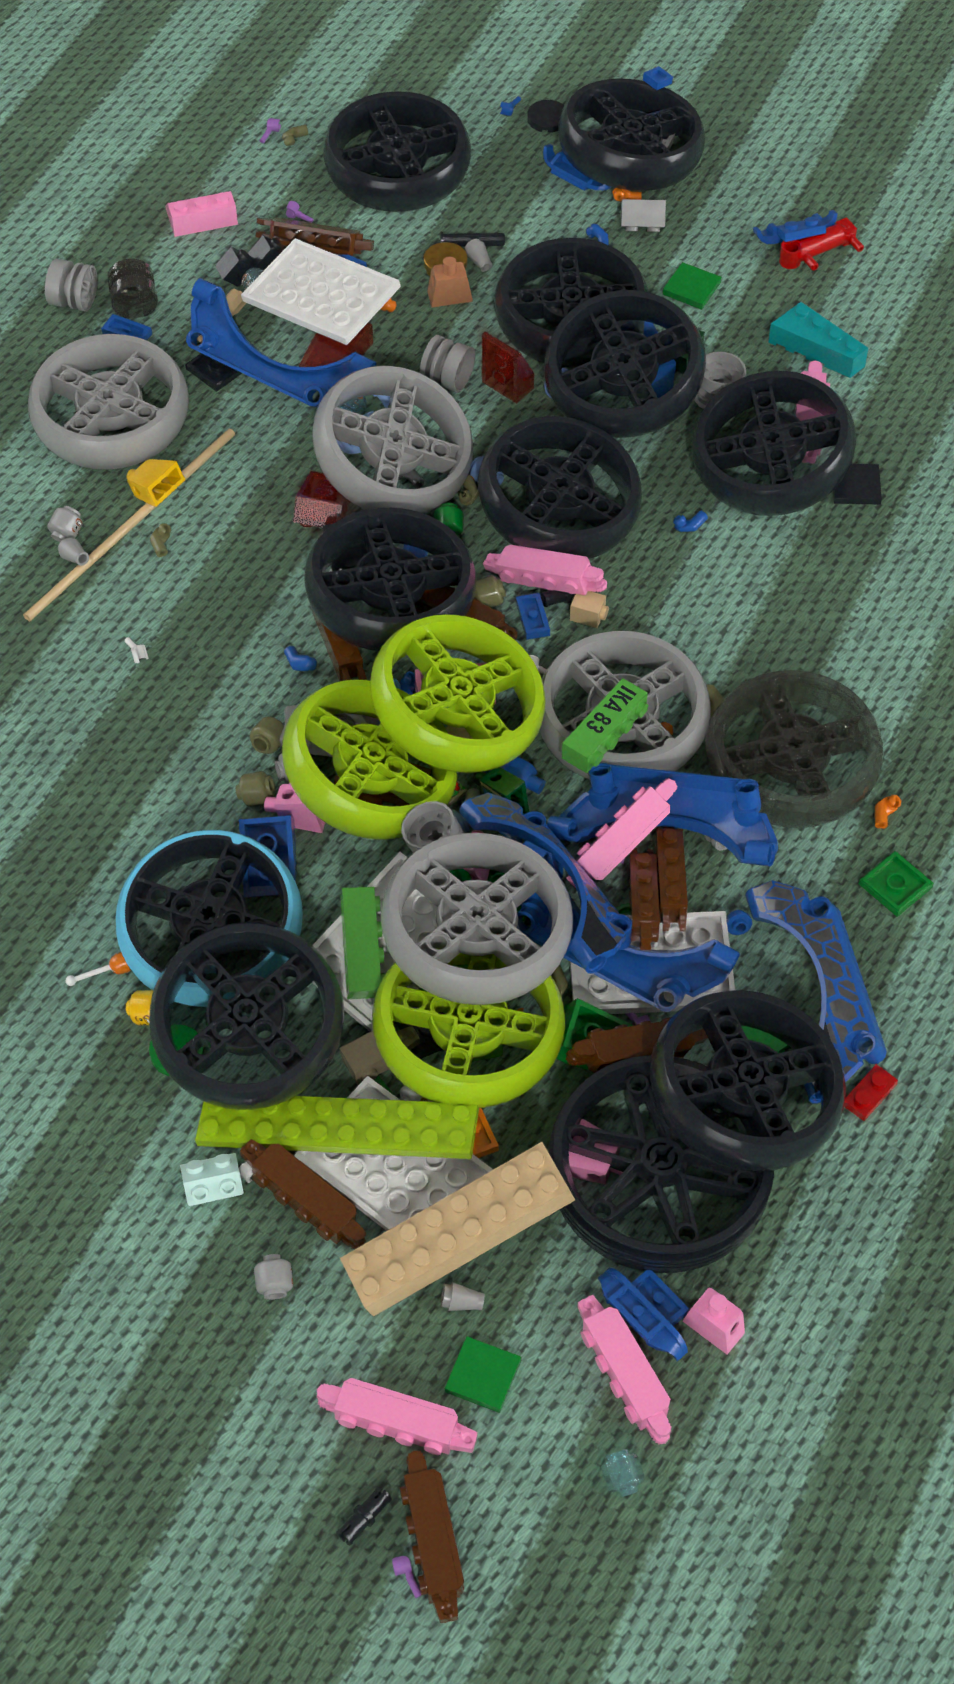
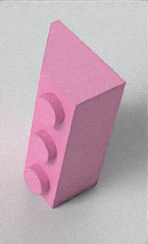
M231 191L167 203L166 211L175 237L238 225L236 205Z

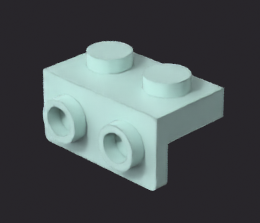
M236 1153L220 1154L214 1158L192 1160L180 1165L187 1204L189 1206L234 1197L244 1193Z

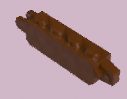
M257 218V224L270 226V233L256 231L255 236L261 238L264 235L270 239L275 238L282 245L288 246L294 239H298L330 253L350 256L361 254L362 250L372 251L374 249V240L363 239V234L358 230L283 218Z
M449 586L425 590L421 599L414 605L416 611L423 613L437 607L447 600L456 588ZM473 599L466 617L486 622L502 630L514 640L517 639V631L505 623V615L496 609L482 604L479 600Z
M311 607L312 614L339 681L352 680L351 678L358 677V680H367L363 669V659L358 647L332 633L318 619Z
M663 827V829H657L655 851L660 923H662V931H669L670 923H678L679 931H686L688 901L683 829Z
M634 848L631 851L629 860L630 919L632 921L631 942H640V950H651V942H658L660 916L657 861L653 849L647 848L646 853L639 854L637 848Z
M671 1017L655 1023L643 1021L636 1026L628 1027L626 1024H622L610 1030L594 1029L587 1034L588 1036L584 1040L573 1044L572 1049H569L566 1053L565 1060L569 1062V1065L572 1064V1066L587 1064L588 1069L595 1073L621 1060L652 1055L657 1037ZM704 1029L698 1030L684 1038L678 1044L674 1056L684 1058L693 1046L703 1043L708 1038Z
M252 1139L242 1147L240 1155L252 1168V1178L255 1183L261 1188L267 1187L274 1193L275 1199L284 1206L288 1204L295 1210L296 1216L302 1222H309L316 1227L317 1233L324 1240H332L336 1244L342 1241L354 1250L366 1242V1232L356 1222V1206L280 1144H271L266 1148Z
M414 1450L408 1453L407 1456L408 1474L404 1475L405 1486L399 1487L402 1504L409 1505L411 1515L405 1516L408 1534H415L417 1545L411 1547L415 1565L421 1564L423 1575L418 1576L421 1595L427 1594L429 1604L433 1603L439 1622L446 1623L458 1620L457 1598L464 1591V1578L441 1473L435 1469L427 1470L425 1456H423L421 1451Z

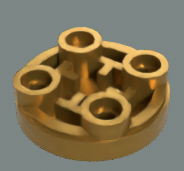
M441 242L430 246L424 253V267L427 270L428 276L431 275L432 267L443 264V259L446 257H454L456 262H462L466 269V251L461 246L450 242Z

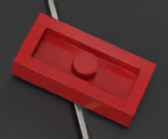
M876 1064L845 1098L844 1107L865 1121L895 1088L898 1079Z

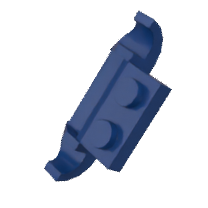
M548 144L544 146V160L551 168L552 174L584 191L588 189L603 191L612 188L592 180L578 171L568 161L563 151L555 155L553 145Z
M830 210L829 214L824 218L816 213L805 220L797 222L789 221L779 226L771 223L763 231L758 227H753V232L760 241L766 244H776L783 241L788 242L826 233L827 227L835 224L838 213Z
M610 1267L597 1278L601 1283L606 1303L618 1309L624 1320L645 1340L648 1346L671 1354L676 1361L688 1353L686 1343L674 1325L688 1314L689 1308L652 1270H646L632 1283L618 1270Z

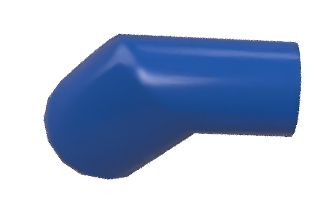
M591 224V227L586 229V234L589 238L596 236L598 242L609 245L608 234L598 224Z
M699 511L690 520H686L684 515H678L673 520L674 528L679 532H694L708 519V516L703 511Z
M289 646L284 650L285 656L293 670L307 672L316 669L317 661L315 658L308 655H299L294 646Z
M406 672L404 678L399 683L401 690L410 695L413 694L415 689V673Z

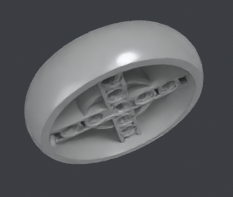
M122 334L90 336L60 348L47 358L38 369L31 383L28 395L29 418L41 442L63 460L91 469L124 468L142 463L156 456L171 444L179 434L185 422L189 406L188 386L181 369L173 358L160 347L147 340ZM120 367L116 372L105 371L91 376L85 374L96 369ZM153 376L162 381L171 391L170 399L162 409L143 401L141 389ZM55 393L74 401L76 413L63 427L54 422L46 413L48 404ZM125 427L133 429L118 435L97 436L101 431H116Z
M375 366L357 370L343 377L328 390L315 413L312 437L315 455L322 472L342 496L365 510L392 507L426 514L451 500L461 489L469 475L473 459V439L467 418L459 404L442 386L418 372L395 366ZM367 395L390 396L388 408L377 410L369 417L339 408L344 403L357 397ZM413 405L427 413L438 424L448 442L427 436L423 425L412 415ZM336 440L360 447L365 460L375 468L373 479L361 473L349 462ZM417 466L448 475L443 481L430 487L420 489L396 488L399 475L406 474Z
M633 631L604 632L586 637L572 644L551 662L542 676L546 704L542 726L539 731L555 758L574 773L590 780L589 772L585 773L562 759V743L622 678L648 692V709L643 717H638L634 721L631 730L627 734H622L618 742L633 741L643 752L630 754L606 752L600 763L676 772L693 757L704 741L711 718V705L707 685L691 659L672 644L645 633ZM632 664L654 671L641 678L632 674H612L604 665ZM573 678L589 694L585 705L586 711L562 725L555 714L554 701L563 686ZM682 691L690 703L692 715L688 726L681 734L674 738L658 722L660 704Z
M464 833L433 841L414 852L402 863L391 878L385 891L381 908V926L386 946L393 960L401 971L420 988L452 1002L488 1005L513 1000L527 994L541 985L556 970L564 958L571 941L573 914L569 894L563 881L555 869L538 853L522 843L506 837L485 833ZM463 868H483L505 874L494 883L484 880L461 882L449 871ZM415 889L438 907L436 912L438 927L417 944L408 935L402 922V908L407 898ZM535 892L545 903L552 918L551 934L541 948L517 929L518 914L516 908ZM460 953L471 956L494 954L508 967L493 970H469L451 966L447 963Z

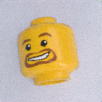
M154 990L135 991L131 995L130 1000L127 1001L126 1013L136 1025H149L150 1004Z

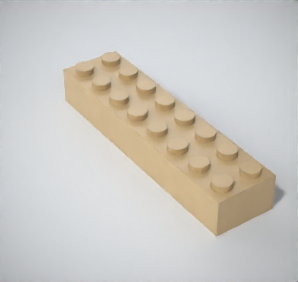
M540 1142L344 1255L340 1260L364 1308L372 1316H375L575 1201V1198L543 1142Z

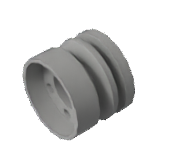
M55 258L51 262L46 275L45 297L47 303L60 307L69 305L70 309L87 312L94 302L97 291V271L95 266L84 265L83 263H76L74 265L72 261Z
M435 335L424 351L420 365V374L438 384L441 383L445 389L460 393L471 377L475 363V350L473 347L458 342L454 345L453 340Z
M727 352L706 354L704 379L694 399L699 407L704 409L708 402L723 388L745 377L746 367L743 361Z
M437 801L425 802L414 807L403 820L401 829L403 839L413 853L433 841L465 833L452 810L446 804Z

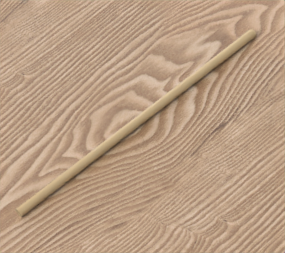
M232 429L226 430L181 471L185 480L235 436V432ZM148 503L141 507L89 555L87 564L83 566L77 565L23 614L24 618L29 622L34 619L156 507Z

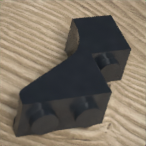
M262 235L248 253L242 249L239 251L230 247L215 267L224 281L238 287L242 283L244 274H247V279L255 273L263 272L286 246L282 245L275 238L270 239Z

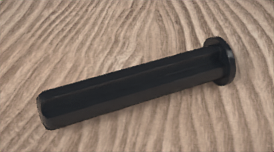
M443 231L440 232V243L450 242L465 247L469 241L479 239L484 242L485 246L505 245L504 233L443 234Z

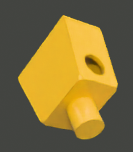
M148 459L137 469H130L127 473V481L134 496L154 507H157L185 481L177 461Z

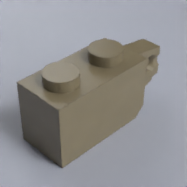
M413 1026L396 1031L400 1040L409 1050L420 1044V1038ZM373 1031L340 1047L342 1060L357 1085L367 1076L374 1080L379 1074L390 1070L380 1055Z

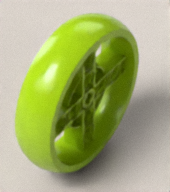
M434 615L415 620L400 628L384 643L372 667L370 691L373 707L380 723L388 735L403 750L431 766L463 773L482 772L501 767L521 755L534 741L542 726L546 704L542 678L535 663L518 642L502 630L486 622L459 615ZM445 649L467 653L481 659L486 664L478 666L465 659L452 658ZM408 655L424 677L421 683V691L402 699L393 681L392 668L398 660ZM509 688H513L516 692L523 712L521 725L513 731L506 727L493 710L496 694ZM438 720L448 726L465 728L473 739L447 734L427 723Z
M346 680L326 685L306 697L290 716L282 741L285 773L301 802L328 825L347 834L366 839H395L403 837L401 832L403 820L417 805L437 801L448 806L456 786L457 772L429 765L430 769H432L431 777L408 762L407 752L394 742L381 723L379 726L373 724L350 726L333 715L351 713L378 719L373 707L369 680ZM396 688L402 699L410 696V694ZM434 720L430 723H427L430 726L448 734L444 725L440 721ZM306 739L332 755L335 771L340 777L335 785L316 766L309 753ZM390 791L411 805L382 806L362 801L358 797L362 792L367 794H383Z
M460 953L447 963L451 966L469 964V970H493L508 967L494 954L471 956ZM395 962L384 975L378 987L372 1009V1026L380 1055L399 1081L414 1093L433 1102L448 1105H478L479 1108H485L513 1100L529 1091L548 1073L559 1054L564 1040V1005L560 991L551 975L541 985L529 992L538 1003L543 1016L508 1009L506 1002L488 1005L462 1004L440 998L426 991L407 988L413 982L401 971ZM393 1021L430 1029L435 1042L446 1051L442 1070L416 1057L400 1040ZM500 1044L533 1051L524 1060L505 1070L485 1075H469L472 1059L491 1053Z

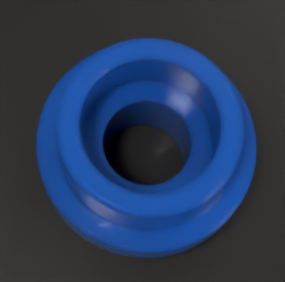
M735 910L727 916L726 921L730 934L742 935L750 930L752 919L749 914L742 910Z

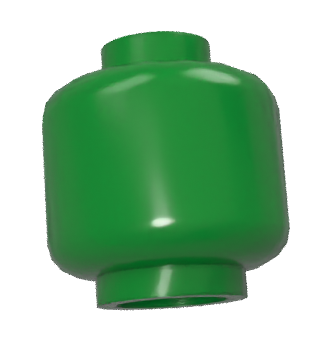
M444 503L435 509L433 518L448 526L457 536L463 532L464 513L456 504Z

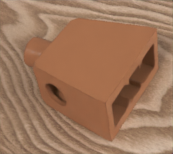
M446 257L443 259V264L432 267L427 290L431 307L473 302L467 274L462 262H456L454 257Z

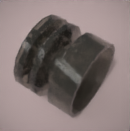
M131 258L118 261L110 267L107 280L111 305L115 313L127 319L146 317L151 314L158 304L153 270L150 265L143 260Z

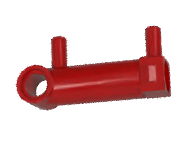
M846 217L836 221L835 225L827 227L824 234L788 242L783 241L781 243L779 263L783 268L795 269L804 261L814 271L818 268L819 264L812 257L841 245L845 247L850 244L857 252H861L864 249V245L856 238L857 228Z

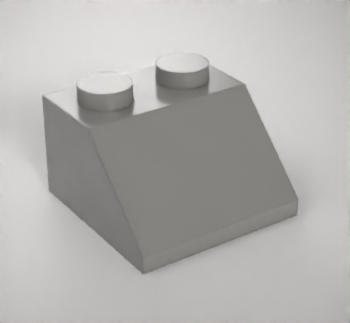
M622 199L621 227H625L627 232H638V228H647V232H660V228L665 227L666 200Z

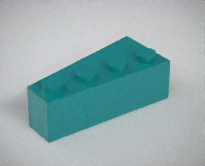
M802 302L772 322L770 326L768 343L775 346L779 344L786 347V351L805 355L807 360L819 361L825 364L824 367L851 378L866 365L867 346Z

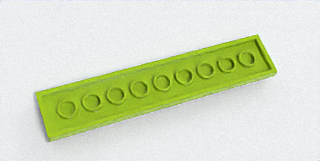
M295 1096L280 1104L254 1110L226 1109L203 1102L195 1142L197 1146L242 1148L252 1139L266 1148L271 1144H280L289 1151L472 1159L479 1107L478 1105H448L427 1101Z

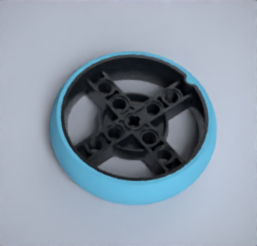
M194 831L163 842L145 855L134 867L119 895L116 908V935L121 953L127 965L144 985L154 990L163 969L147 957L140 945L136 929L139 911L169 921L172 934L180 943L179 951L188 942L206 931L232 923H265L278 926L300 936L303 919L302 901L297 884L289 869L273 851L263 844L242 834L230 831ZM219 858L210 879L193 882L181 891L157 884L167 873L184 864L201 859ZM249 866L263 873L278 891L282 904L281 924L249 914L247 903L238 891ZM227 870H235L233 874H224ZM216 893H225L222 897H214ZM158 899H166L161 904H155V901ZM183 907H190L186 912L179 911ZM257 950L264 954L247 968L230 976L256 975L266 979L288 961L289 958L274 952ZM189 976L178 991L174 1002L190 1006L207 1007L210 997ZM227 992L223 995L222 998L229 1000L232 999L236 994L233 992Z

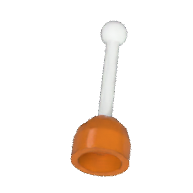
M119 952L111 957L109 965L75 977L69 975L66 978V984L73 986L77 981L108 970L116 974H124L131 970L122 953Z

